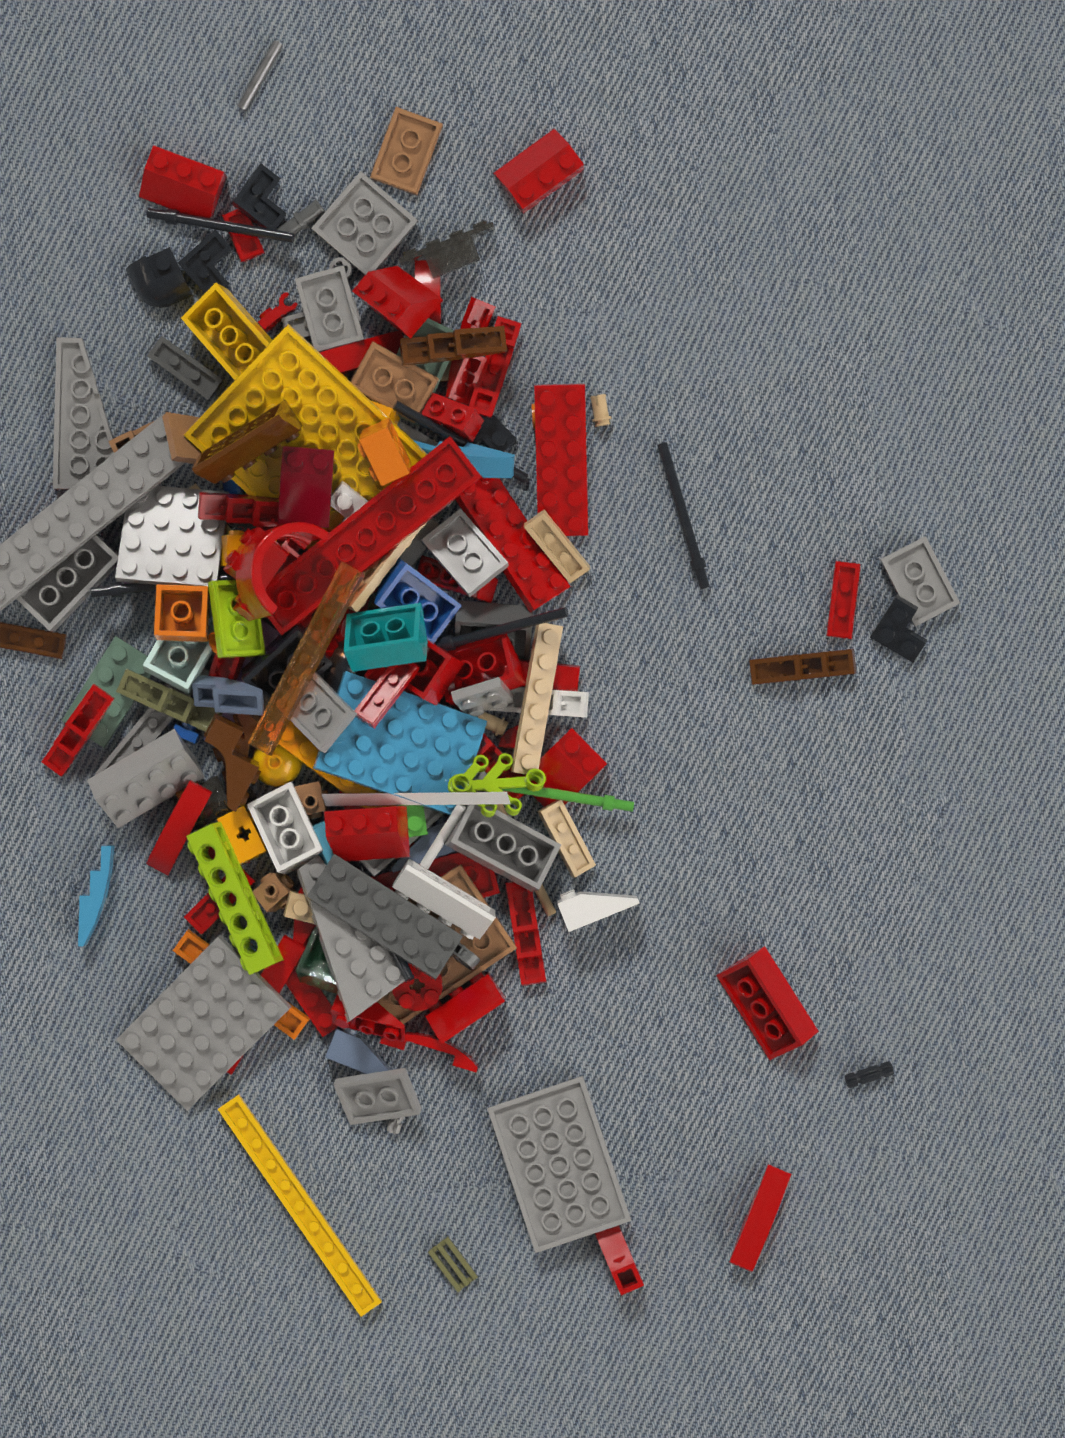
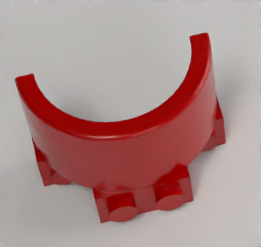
M291 522L266 531L260 527L251 530L247 529L239 540L241 542L239 548L232 550L225 559L227 565L223 569L236 580L238 595L235 598L237 603L233 609L248 621L273 615L278 606L269 598L265 588L287 557L290 560L297 559L300 555L298 554L300 548L306 549L312 541L317 539L324 541L329 532L319 526L305 522Z

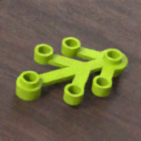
M503 753L483 780H473L478 772H484L489 764L486 756L477 755L473 760V764L464 774H456L449 779L447 788L449 793L476 792L481 790L485 792H504L501 789L525 787L530 791H539L545 784L546 776L539 769H531L525 777L498 778L503 771L509 770L513 764L512 756ZM501 760H507L509 764H503ZM481 761L484 763V766H479L476 762ZM531 780H534V781H536L538 784H533V783H531L530 781H531ZM457 785H460V786H462L464 789H459V788H457L456 786H457ZM508 795L510 804H503L506 806L505 810L509 815H518L522 808V803L519 799ZM478 804L483 816L492 817L495 815L497 804ZM510 805H516L518 809H512ZM490 806L493 810L488 811L485 807Z

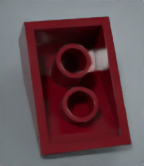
M283 446L278 524L305 522L321 528H329L334 450Z

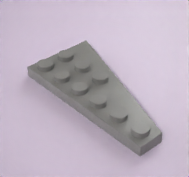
M57 337L53 489L69 490L114 454L108 442L113 439V435L84 340L82 338Z
M319 855L297 870L305 898L326 867V864ZM306 898L313 914L312 919L320 935L319 939L331 975L334 976L338 988L339 999L342 1001L346 1012L347 1022H350L405 980L389 950Z

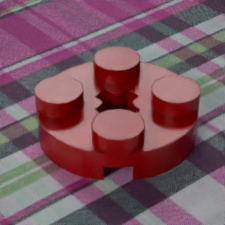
M407 962L415 977L414 979H419V982L424 983L425 987H422L420 992L411 989L410 985L414 984V979L409 982L404 981L392 990L393 995L401 1007L412 1011L429 1009L438 1002L442 993L443 981L441 974L434 980Z

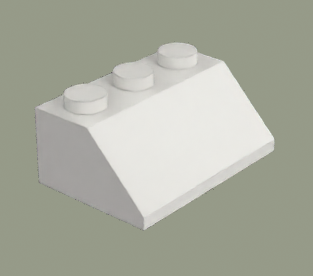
M292 782L247 804L278 873L288 874L302 867L323 851Z

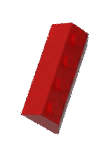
M765 946L748 954L716 975L769 1060L802 1046L819 1032Z

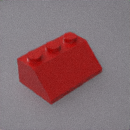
M554 128L495 171L494 175L524 214L584 170V163L571 145Z
M153 145L144 168L139 198L168 209L179 210V213L212 219L227 180V175L224 171Z
M399 266L369 271L352 290L370 309L410 339L443 301L441 297Z
M507 633L457 647L456 650L448 651L464 663L444 694L446 702L456 709L460 708L453 701L452 691L500 677L510 691L526 685L521 662Z
M407 806L324 811L327 841L333 854L343 860L359 861L410 857Z
M482 972L469 980L471 982L469 986L464 989L461 986L448 994L450 996L448 1000L443 1003L439 1000L428 1009L429 1012L425 1017L441 1044L505 1002V995L489 972L485 975Z

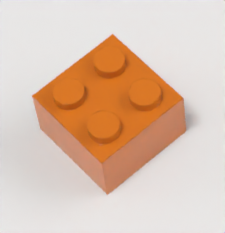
M390 417L361 431L360 443L357 446L362 457H367L370 462L369 471L374 481L379 480L381 486L410 474L412 463Z
M156 584L154 636L157 640L208 642L210 610L208 586Z

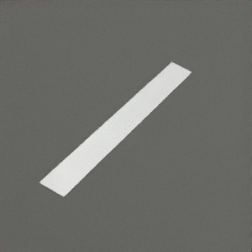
M507 792L394 793L407 799L389 793L322 794L326 806L510 804Z

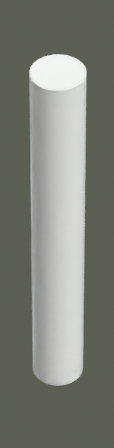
M456 805L422 859L420 865L423 868L429 869L466 810V805Z

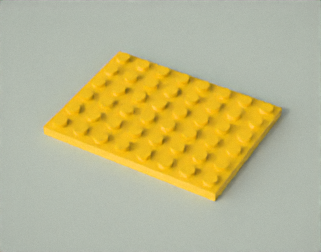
M289 324L184 434L189 441L203 452L286 400L302 424L301 430L298 431L300 435L289 443L285 440L277 445L278 449L272 454L265 456L263 453L255 458L257 462L248 469L244 470L241 467L234 472L236 475L232 480L248 495L279 498L283 446L334 450L332 493L344 481L362 497L370 501L392 483L381 486L379 480H373L369 471L370 462L367 457H362L357 446L360 443L359 438L363 429L389 417ZM392 421L410 458L412 467L425 457L427 453ZM331 506L329 528L323 529L330 533L345 517ZM321 539L312 541L306 548L310 549Z

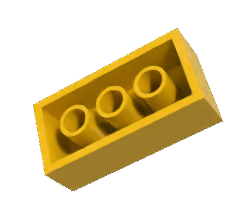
M215 283L181 317L183 322L234 380L272 341L270 336L233 294L218 283Z

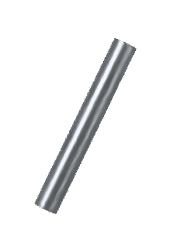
M274 40L241 98L238 104L240 109L244 111L248 109L283 46L278 41Z

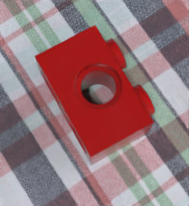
M433 392L421 413L470 442L474 441L484 422L475 408Z

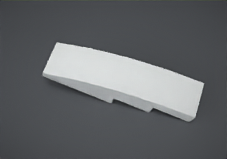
M519 687L511 690L514 702L508 704L506 708L499 710L490 709V711L521 713L525 688ZM552 690L548 715L587 718L589 692Z

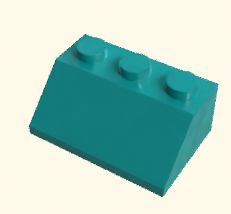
M421 603L347 614L344 654L352 672L427 661L428 641Z

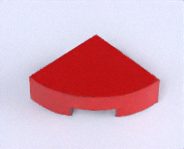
M518 726L512 727L505 732L498 747L515 749Z

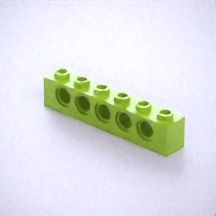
M212 823L187 835L189 851L196 857L199 863V873L206 879L209 885V895L219 907L220 919L228 927L230 941L238 949L243 969L251 975L284 960L222 823ZM210 847L215 850L216 855L214 859L208 854ZM220 870L226 874L225 882H222L219 878ZM230 893L236 896L237 901L235 905L229 900ZM241 916L247 921L246 928H243L240 924ZM251 939L256 941L258 945L257 951L252 950L250 946Z

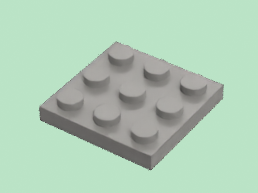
M360 171L311 229L361 273L366 275L369 271L377 270L418 223V220Z

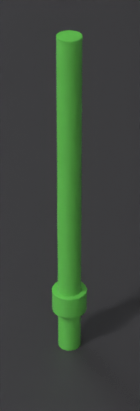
M527 787L501 789L502 791L600 806L603 810L609 811L618 809L633 812L634 802L615 799V796L604 795L602 797L546 787L539 791H530Z

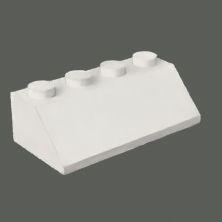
M408 858L392 886L396 889V894L406 900L411 898L418 902L416 906L426 913L433 911L438 914V919L450 927L452 924L461 928L460 933L472 940L474 937L480 940L496 918L493 908L430 870L423 868L410 858Z

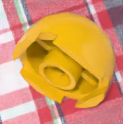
M263 741L254 750L252 759L259 763L258 770L261 773L258 779L264 784L273 787L283 786L294 781L300 774L302 762L281 746L264 744Z

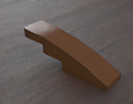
M504 326L455 329L453 332L427 334L426 337H414L411 339L401 338L399 341L402 366L453 361L507 352Z
M854 649L749 660L752 685L857 674Z

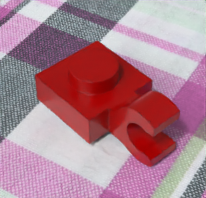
M288 292L280 296L278 307L276 306L273 310L268 308L260 314L258 324L266 333L281 322V318L297 309L298 304L296 302L291 306L284 304V301L290 296Z

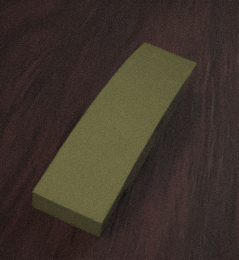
M129 669L125 670L116 692L205 732L215 713L222 716V713L215 712V709L212 707L194 706V698Z

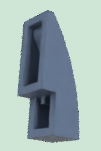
M199 675L192 683L194 706L212 707L215 709V712L265 714L263 691L255 686L228 678Z

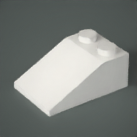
M574 889L561 894V899L557 901L569 932L639 904L637 896L583 891L575 893Z

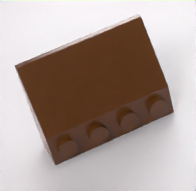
M284 400L201 452L192 470L195 474L214 484L220 480L225 483L236 475L234 472L239 468L243 467L246 470L257 462L255 458L263 453L265 456H268L278 449L277 445L285 440L289 443L300 435L298 431L301 430L302 424L287 401Z

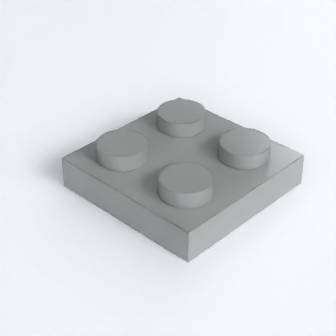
M500 677L451 692L454 703L462 712L474 717L480 716L484 711L490 709L499 710L506 708L508 704L514 702L513 693Z

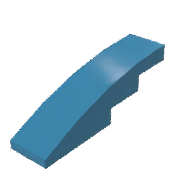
M413 440L427 454L437 447ZM469 442L464 447L459 446L481 474L482 478L513 477L514 454Z
M115 845L101 846V869L90 871V895L83 894L79 896L78 946L83 947L87 945L99 921L112 876Z

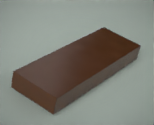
M0 622V648L63 659L67 634Z

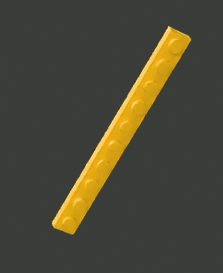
M240 1094L219 1107L218 1111L360 1317L382 1303L381 1298Z

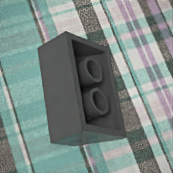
M458 600V603L462 606L456 613L455 636L533 616V611L530 613L525 605ZM532 627L507 633L519 659H530Z

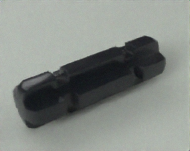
M888 1061L881 1063L878 1067L875 1065L859 1070L856 1074L854 1072L846 1074L844 1078L847 1087L853 1088L858 1086L859 1083L866 1084L881 1079V1076H891L894 1074V1069L891 1062Z

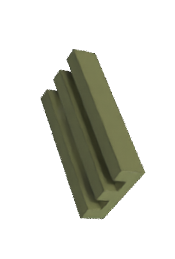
M449 1236L428 1250L429 1255L457 1292L478 1278L476 1272ZM445 1244L449 1246L470 1276L468 1278L465 1277L443 1247ZM437 1250L441 1252L443 1257L446 1259V1261L449 1263V1265L461 1279V1283H458V1281L455 1279V1277L452 1275V1273L449 1271V1269L437 1255Z

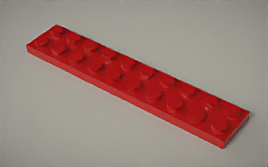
M449 436L413 465L410 469V474L393 481L333 529L324 541H318L272 578L265 591L278 608L273 615L267 617L281 636H284L293 627L301 623L482 478L481 474L453 438Z

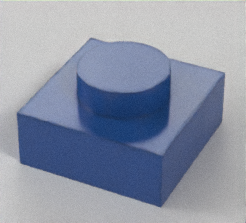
M184 722L182 725L175 724L174 729L181 738L194 744L198 743L201 734L196 732V727Z

